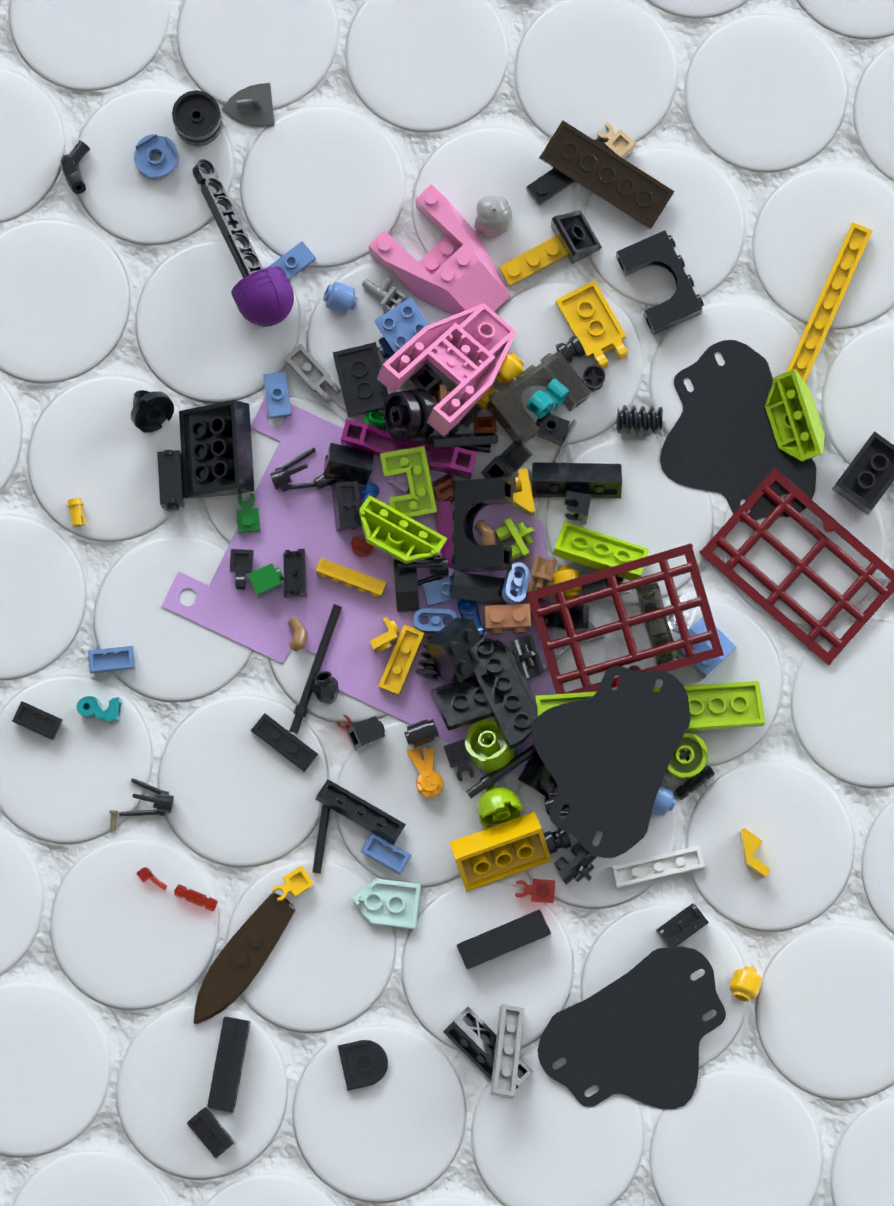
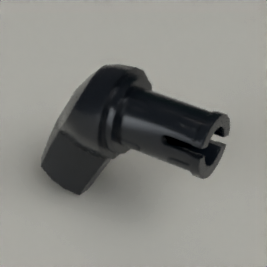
M80 140L68 155H63L60 160L66 181L75 194H81L86 191L78 163L90 151L89 146Z

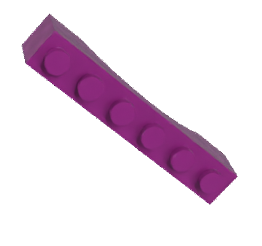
M346 419L341 437V445L372 452L376 456H380L381 453L425 445L429 469L466 479H471L477 455L475 451L459 447L434 448L427 443L419 441L395 440L388 432L350 419Z

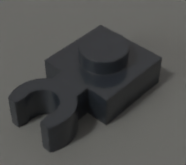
M465 739L444 745L450 767H458L457 779L460 782L463 781L461 776L463 771H468L470 777H474L473 769L467 765V762L472 760L466 749Z

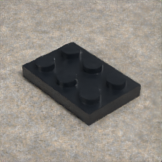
M376 342L332 352L348 418L366 414L370 411L383 410L384 402L389 394L387 387L377 379L382 366Z

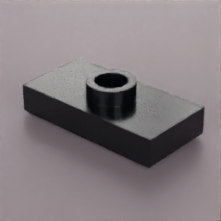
M21 701L12 722L54 741L63 719Z

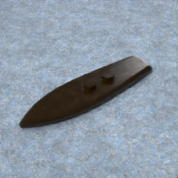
M271 893L224 946L210 966L201 984L195 1004L194 1024L211 1019L224 1011L251 984L295 913L296 909L289 900L285 898L283 901L278 902L277 898L281 897V895Z

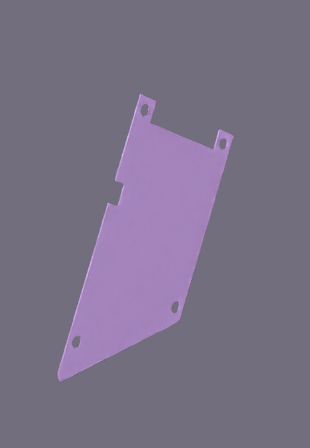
M265 396L251 424V428L280 442L254 493L255 503L252 509H259L261 532L238 534L237 528L210 585L178 572L162 607L283 664L290 650L289 643L293 640L294 635L288 622L294 617L299 619L308 633L306 645L303 649L316 655L334 604L339 605L342 609L320 672H330L332 677L338 681L339 691L411 725L425 719L428 721L433 719L439 732L438 738L453 743L466 739L467 731L474 723L448 731L431 696V689L453 682L442 680L441 676H437V679L441 682L426 679L415 672L416 669H423L418 665V661L426 660L421 656V652L428 651L423 645L428 641L426 635L433 634L432 632H425V637L400 696L378 687L397 640L392 642V647L380 653L379 650L373 651L369 641L388 632L383 619L387 617L389 621L394 620L400 631L397 633L398 637L404 624L417 629L414 626L413 617L418 610L397 612L393 561L396 558L367 543L362 526L354 530L346 528L343 531H336L332 486L334 484L319 490L316 487L290 489L283 492L282 488L276 490L272 482L270 473L274 472L276 468L315 448L316 451L288 468L289 471L308 464V468L290 475L292 482L288 484L313 482L315 478L323 474L325 457L328 455L330 443L341 445L343 428L290 404L292 416L285 417V421L281 426L273 427L267 421L269 412ZM373 455V470L367 484H376L380 488L376 499L390 506L389 497L406 493L387 482L391 475L384 476L381 457ZM429 469L432 482L444 476ZM339 479L337 482H350V481H346V480ZM358 484L360 508L363 505V494L360 493V487H367V484ZM455 501L450 503L452 516L455 510ZM506 504L484 507L476 515L473 522V535L481 546L483 545L482 534L475 529V524L479 520H483L494 531L504 525V520L511 518L513 523L523 522L527 529L530 527L535 529V532L531 534L533 543L528 545L525 538L522 539L530 552L529 556L525 559L520 557L512 560V564L520 562L526 565L531 574L535 556L547 559L545 532L542 522ZM434 513L410 517L437 532ZM497 537V544L509 547L515 544L511 537L502 542ZM305 548L307 597L285 598L284 580H281L283 587L258 598L248 574H246L245 590L236 589V573H230L229 571L231 549L254 550L253 571L272 563L274 568H280L284 577L283 553H285V550L297 551L298 549ZM320 558L386 582L387 585L382 597L378 596V598L370 596L371 593L365 591V593L357 591L356 587L348 588L340 581L335 583L329 577H319L318 573H316V568ZM424 559L416 561V563L429 562V560ZM429 567L417 568V581L434 575L430 574ZM448 567L449 574L443 575V578L451 577L454 571H459L453 570V568L451 569ZM507 570L471 572L470 574L505 578ZM423 585L418 586L419 609H449L454 611L458 618H462L457 607L460 599L428 606ZM184 589H192L196 592V602L191 606H185L179 600V595ZM525 596L519 604H530L528 597ZM548 596L547 601L538 599L540 606L551 605L550 596ZM477 601L480 619L482 625H484V629L485 606L503 604ZM531 607V629L526 630V633L515 634L513 631H504V634L492 635L490 632H486V638L494 641L499 640L509 648L513 655L514 652L510 641L532 634L542 666L544 667L547 664ZM422 617L420 622L422 624H427L429 622V619L427 617ZM445 618L443 620L444 625H447L451 622V619ZM547 629L550 641H553V630ZM549 668L540 676L526 679L534 697L556 694ZM532 733L520 745L522 752L533 745ZM526 765L513 773L520 776ZM557 784L555 785L552 792L557 791Z

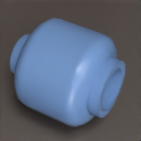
M335 282L333 285H328L323 301L326 302L328 309L346 314L349 309L353 310L355 308L358 298L354 297V288L340 282Z
M660 785L652 813L662 816L668 810L672 811L676 799L673 798L672 789Z

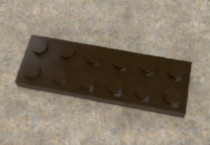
M562 120L539 157L543 162L650 230L675 192L564 120Z

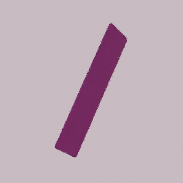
M448 500L436 503L438 511L434 512L437 533L448 538L441 549L442 557H447L448 567L452 569L454 521L450 501Z

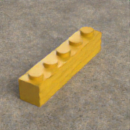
M320 558L316 568V573H318L319 577H329L335 583L340 581L348 588L356 587L357 591L365 593V591L371 593L370 596L378 598V596L382 597L387 585L384 581Z

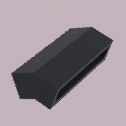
M454 571L450 577L449 596L457 599L506 605V601L502 597L505 578Z

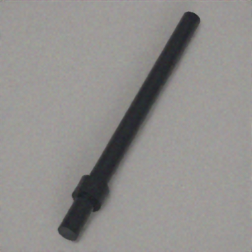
M334 604L301 699L299 704L295 706L293 712L295 716L289 732L298 734L302 720L307 716L309 710L307 706L313 692L314 676L320 672L342 609L339 605Z
M534 744L511 759L504 767L480 778V782L466 791L468 796L473 798L484 789H490L495 785L494 782L536 754L537 751Z

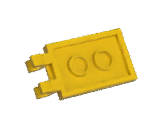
M595 280L556 300V304L573 335H576L580 340L587 359L593 356L597 366L605 369L608 367V360L604 353L614 349L619 360L628 357V350L622 340L626 339V334Z

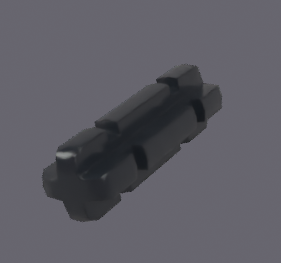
M706 765L699 774L683 783V786H679L674 791L676 796L683 800L689 795V792L692 793L705 783L706 779L709 780L714 776L715 772L713 769Z

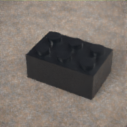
M874 431L833 486L832 490L869 515L894 481V445Z

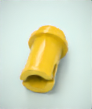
M81 498L67 500L66 508H69L71 526L79 527L86 525L82 508L84 502H81Z

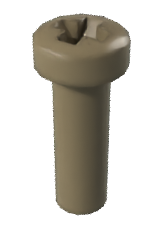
M110 810V831H115L118 811Z

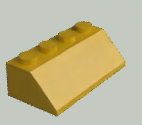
M535 811L449 842L466 892L552 861Z

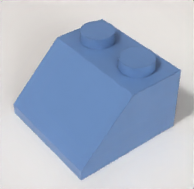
M703 617L688 630L690 636L707 632ZM717 627L724 655L691 665L704 679L736 648ZM709 640L695 644L693 648L695 654L712 649V645ZM684 648L676 650L682 657H686Z

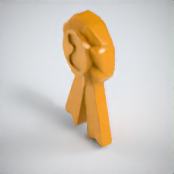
M414 747L413 751L407 750L408 756L420 774L416 780L418 793L425 798L439 796L444 788L442 776L433 770L434 748L427 749L423 747L424 760H422L417 747Z

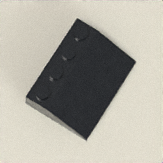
M230 400L179 411L184 498L228 496L254 492L249 404Z

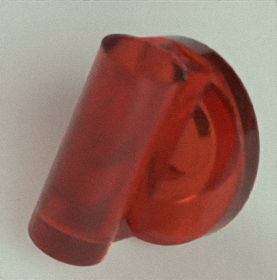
M365 535L353 537L351 541L353 553L362 558L371 555L374 546L366 542Z

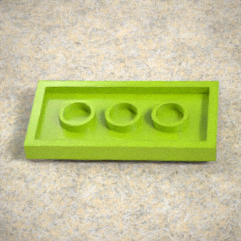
M564 522L553 555L584 566L604 570L647 557L649 549ZM643 568L617 576L627 580H634L641 577Z

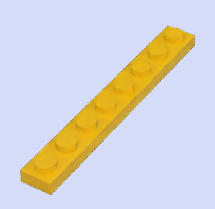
M852 222L786 370L788 372L796 369L805 383L873 231Z

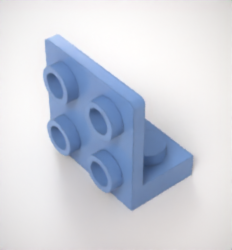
M411 297L374 321L394 353L425 326L429 325Z

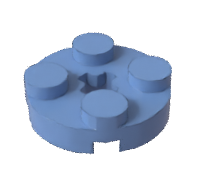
M151 134L145 136L137 143L134 162L139 172L151 180L161 179L170 175L177 167L178 152L171 139L166 136ZM153 152L162 154L159 161L151 160Z

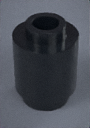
M425 719L407 726L408 731L404 732L408 744H413L415 748L434 741L435 737L439 736L433 719L429 721Z

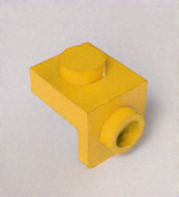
M387 617L384 618L383 622L388 632L369 641L374 652L377 650L380 653L392 647V642L398 640L397 633L400 631L394 620L389 621Z

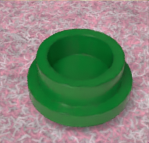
M370 411L363 419L364 423L383 430L385 427L383 415L378 411Z

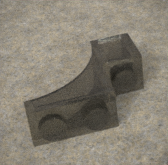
M658 582L636 588L640 614L664 607ZM666 616L643 623L650 648L674 641ZM677 650L653 657L655 665L679 659Z

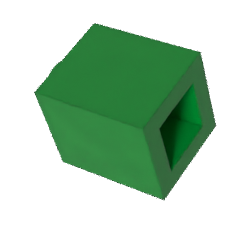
M272 563L248 574L258 598L283 587L281 580H284L281 570L279 567L274 568Z

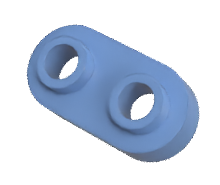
M513 563L512 570L506 571L502 597L510 605L519 604L526 596L530 571L523 563Z
M422 608L414 614L413 622L414 626L422 632H439L446 626L443 624L445 618H449L452 621L458 618V616L449 609ZM422 617H427L429 622L422 624L420 620Z

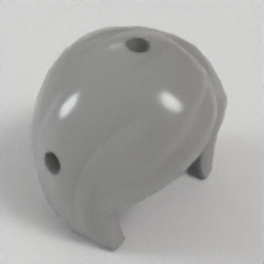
M486 196L478 201V216L474 225L476 231L486 237H496L505 233L509 229L512 220V210L507 200L501 196Z

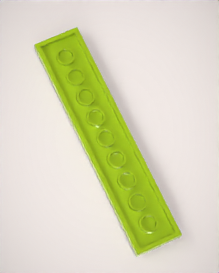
M759 681L684 686L688 695L691 719L686 731L759 727L765 724ZM661 687L653 688V693L658 694ZM597 692L535 696L537 718L549 708L593 697Z

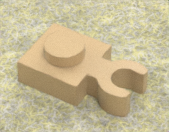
M605 123V129L609 131L607 134H603L599 130L597 131V137L601 141L606 142L605 147L623 159L637 147L636 142L621 129L617 133L613 132V127L609 123Z

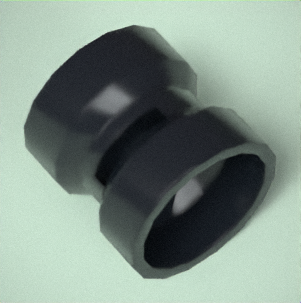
M576 335L569 338V341L566 342L567 345L563 342L556 345L557 352L565 365L571 363L573 357L580 358L585 355V350Z
M597 365L587 367L583 374V386L593 392L600 390L605 381L604 370Z
M557 828L554 832L547 831L543 833L550 854L556 853L560 848L567 849L572 847L568 833L560 828Z

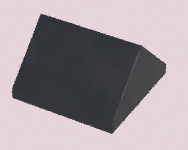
M581 210L552 218L551 228L561 241L572 264L602 248Z

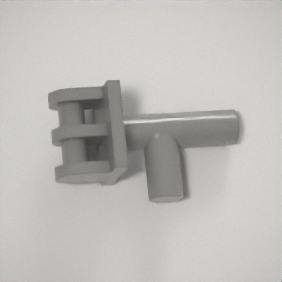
M389 276L385 278L380 286H377L368 279H365L362 283L364 288L382 299L380 304L385 312L390 311L408 299L405 294L394 286L387 292L394 282Z

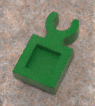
M250 493L251 499L247 503L242 501L241 494L238 495V502L242 507V510H236L238 534L261 532L259 509H252L255 503L253 493Z

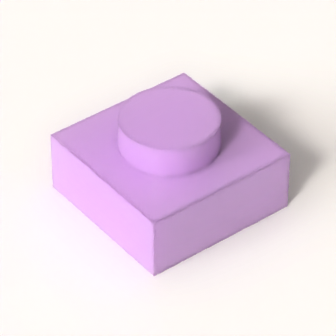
M406 472L391 475L387 481L406 494L410 489Z

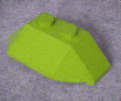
M796 369L774 377L765 408L778 448L800 461H806L823 454L825 433L810 389Z
M370 495L359 509L366 542L405 564L438 555L448 539Z

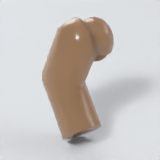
M479 520L475 524V529L482 534V544L497 545L496 532L483 520Z
M294 617L288 622V625L294 632L293 640L290 641L289 645L293 651H299L306 645L308 633L299 619Z

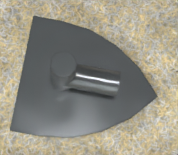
M270 83L251 85L238 91L226 102L222 110L231 118L246 125H274Z

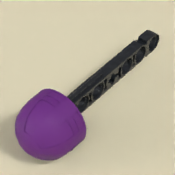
M205 159L199 160L192 169L193 175L197 183L201 184V192L243 277L233 287L231 295L240 313L246 320L262 327L276 325L282 322L292 310L294 303L293 288L283 268L277 266L262 267L222 182L218 179L219 176L213 164ZM199 167L204 168L208 174L203 173ZM208 185L213 186L217 192L211 191ZM217 204L224 206L226 211L221 210ZM235 241H239L244 248L237 246ZM244 259L249 260L253 267L248 266Z

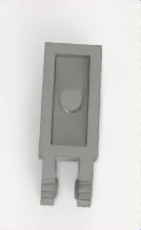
M301 344L284 358L287 364L326 403L331 401L330 396L320 388L325 382L334 393L339 394L341 392V389L331 379L329 373Z

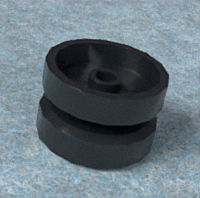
M195 90L181 95L174 103L172 118L180 139L189 145L203 146L213 142L218 137L223 122L219 105L214 97L207 92Z
M418 388L392 392L387 396L384 402L383 418L386 429L391 437L395 440L403 441L427 437L434 432L435 429L427 423L433 408L436 406L431 394L425 389Z

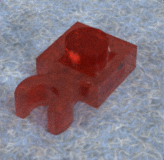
M532 879V885H528L522 880L516 881V885L524 886L525 891L521 894L515 893V897L524 898L527 895H531V902L554 904L555 880Z

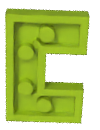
M425 445L381 453L380 457L384 476L406 472L410 488L409 494L389 497L390 507L408 517L437 512Z

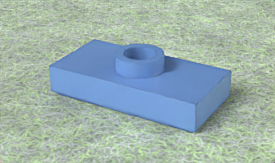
M301 241L269 267L277 266L283 268L288 280H290L313 263L316 257L304 242Z
M286 373L263 374L269 419L292 416Z
M450 577L422 584L428 606L457 599L449 596Z
M133 646L88 650L90 674L135 669Z
M371 833L361 850V853L401 875L412 856L374 833Z

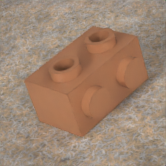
M530 604L485 606L486 632H490L492 635L504 634V631H513L515 634H521L531 629Z

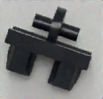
M532 634L510 641L516 661L526 679L545 673Z
M577 842L570 850L575 856L570 863L564 857H560L554 863L560 878L566 885L573 879L579 882L584 877L587 881H590L592 877L589 872L595 868L591 863L597 857L586 851Z

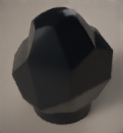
M328 671L319 672L314 676L312 690L320 702L328 705L332 704L339 694L338 681Z

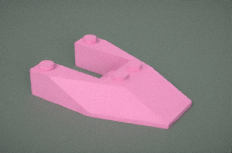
M430 184L416 198V207L446 236L419 263L385 230L369 245V252L412 294L433 306L455 315L484 303L495 312L510 298L502 278L476 231L448 199Z
M484 303L425 326L382 365L377 379L394 393L428 361L458 386L433 408L427 421L444 437L492 386L517 331Z

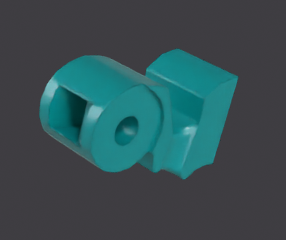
M554 378L547 385L545 392L539 390L529 399L526 408L541 419L547 413L551 414L552 411H557L563 405L569 390Z
M86 696L78 701L77 710L85 718L96 716L98 720L112 724L113 722H120L122 699L120 697L112 698L109 701V707L103 710L99 699L93 696Z

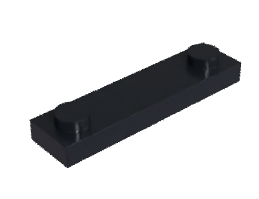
M599 138L595 140L604 146V144ZM553 168L529 184L526 189L538 206H540L575 181Z
M327 779L315 799L393 845L406 825Z

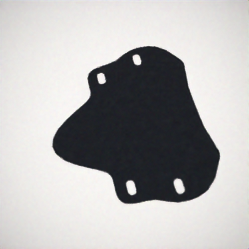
M736 340L717 342L708 347L697 362L677 373L674 378V386L683 404V411L667 436L660 456L661 468L668 478L687 487L721 493L727 499L733 514L740 508V501L742 499L747 500L774 468L811 499L814 496L817 468L813 459L800 461L778 448L765 408L773 385V377L766 359L748 345ZM716 352L721 353L725 361L723 366L717 363L714 356ZM685 378L691 380L694 387L693 392L687 390L684 384ZM776 481L770 486L779 496L789 493ZM763 494L748 514L754 520L768 517L777 505ZM797 499L791 503V506L799 513L806 509ZM783 512L780 517H790V516H789L788 514H786L785 512Z
M613 666L605 672L599 689L593 697L549 708L540 714L533 723V744L542 762L557 783V794L549 812L550 820L556 827L573 835L586 851L595 856L615 858L630 850L647 833L654 801L673 753L690 725L688 695L684 685L678 678L660 670L639 672L621 666ZM619 675L621 676V682L618 689L613 690L611 688L614 677ZM658 679H661L663 681L661 690L658 694H654V685ZM565 804H568L570 806L568 815L565 819H561V810ZM597 831H601L603 835L598 846H594L592 843Z
M658 948L652 951L628 973L594 995L557 1012L551 1017L541 1035L537 1049L538 1059L543 1070L549 1077L566 1086L578 1102L586 1107L595 1106L611 1095L618 1093L661 1109H676L685 1106L692 1098L697 1085L699 1043L703 1036L720 1026L726 1017L725 1008L716 992L714 970L710 962L702 953L692 948ZM703 969L705 971V974L697 980H691V974L697 970ZM712 1009L716 1011V1015L710 1020H702V1016ZM560 1058L567 1060L565 1065L558 1069H553L552 1064ZM594 1085L599 1087L598 1092L590 1097L585 1096V1091Z

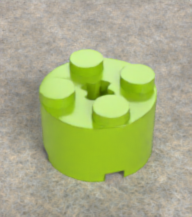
M484 719L475 722L468 729L465 739L466 749L473 763L484 772L496 771L514 758L515 748L509 750L494 720Z
M685 732L673 753L666 772L679 780L690 779L699 774L707 762V747L704 741L695 734ZM679 751L689 753L688 761L685 759L680 760L679 756L681 754Z

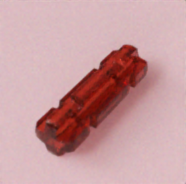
M178 884L174 891L175 896L185 898L186 901L200 907L205 906L207 910L214 911L217 907L218 901L216 899L207 898L206 895L192 889L188 890L183 885Z

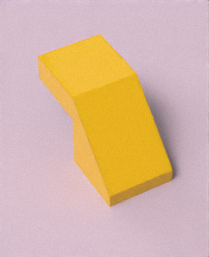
M743 828L740 832L745 865L765 878L771 869L753 857V854L763 841Z

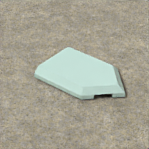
M375 879L351 898L370 924L416 930L421 884Z

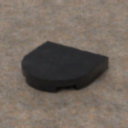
M359 1040L338 1045L347 1091L374 1085L386 1074L388 1068L387 1054L378 1043L371 1040Z

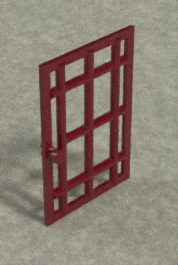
M776 468L771 471L708 544L699 551L706 560L828 666L832 664L837 655L894 592V570ZM775 481L789 492L784 499L770 488ZM765 494L777 507L760 525L747 512ZM795 499L801 502L824 522L823 529L826 532L834 531L870 562L869 566L866 569L860 566L790 504ZM783 512L788 514L818 540L802 560L767 531ZM742 520L754 532L737 551L724 538ZM760 538H763L795 566L779 586L744 557ZM717 546L731 556L727 563H724L713 553ZM824 547L859 576L843 595L808 566ZM738 563L772 592L767 599L733 570ZM877 569L891 580L886 587L872 576ZM801 573L836 602L820 621L785 592ZM867 583L879 595L862 613L849 601ZM778 599L784 602L813 628L808 635L774 606ZM842 609H845L856 621L839 639L826 627ZM819 635H822L833 645L829 652L814 641Z
M691 543L526 593L556 694L597 692L601 682L591 685L590 675L607 671L613 666L628 665L682 648L685 650L686 657L643 670L637 665L630 666L628 669L639 672L652 670L668 672L724 655ZM685 555L687 564L670 569L669 559ZM656 563L660 565L661 572L621 584L617 583L616 575ZM690 572L697 598L680 602L673 577ZM607 578L609 587L566 600L564 591ZM664 580L671 605L628 618L621 593ZM555 594L557 603L540 607L538 599ZM612 596L619 621L576 633L569 608ZM700 606L707 632L690 636L683 611ZM560 611L567 636L550 641L543 616ZM674 614L681 639L638 652L631 627ZM622 630L629 655L586 667L579 642ZM710 640L712 649L695 654L693 645ZM570 645L577 670L560 675L553 650ZM621 676L614 678L611 688L619 686ZM580 679L582 688L565 692L563 683Z

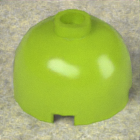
M493 786L486 790L478 800L477 815L480 824L486 828L492 827L491 824H501L521 816L520 811H524L517 794L511 789Z

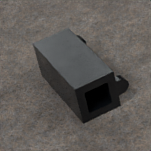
M180 450L157 452L160 505L162 509L166 508V511H179V507H185Z

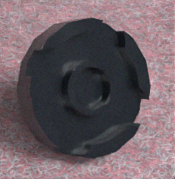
M139 390L134 393L131 421L142 432L152 433L162 428L161 424L166 419L170 421L174 413V404L167 394L161 391L149 392L145 390Z

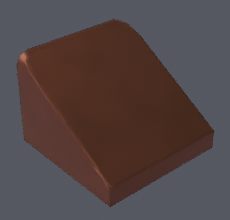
M496 416L473 417L474 434L497 433Z
M450 474L432 482L434 494L439 502L449 500L451 503L455 501L453 497L455 482Z

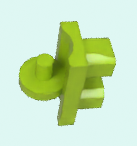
M511 518L504 520V525L495 530L500 542L510 537L515 544L510 546L512 547V560L520 557L525 559L529 556L530 552L522 539L525 538L528 545L533 543L531 534L535 532V529L533 527L527 529L522 522L517 525L521 531L519 533Z

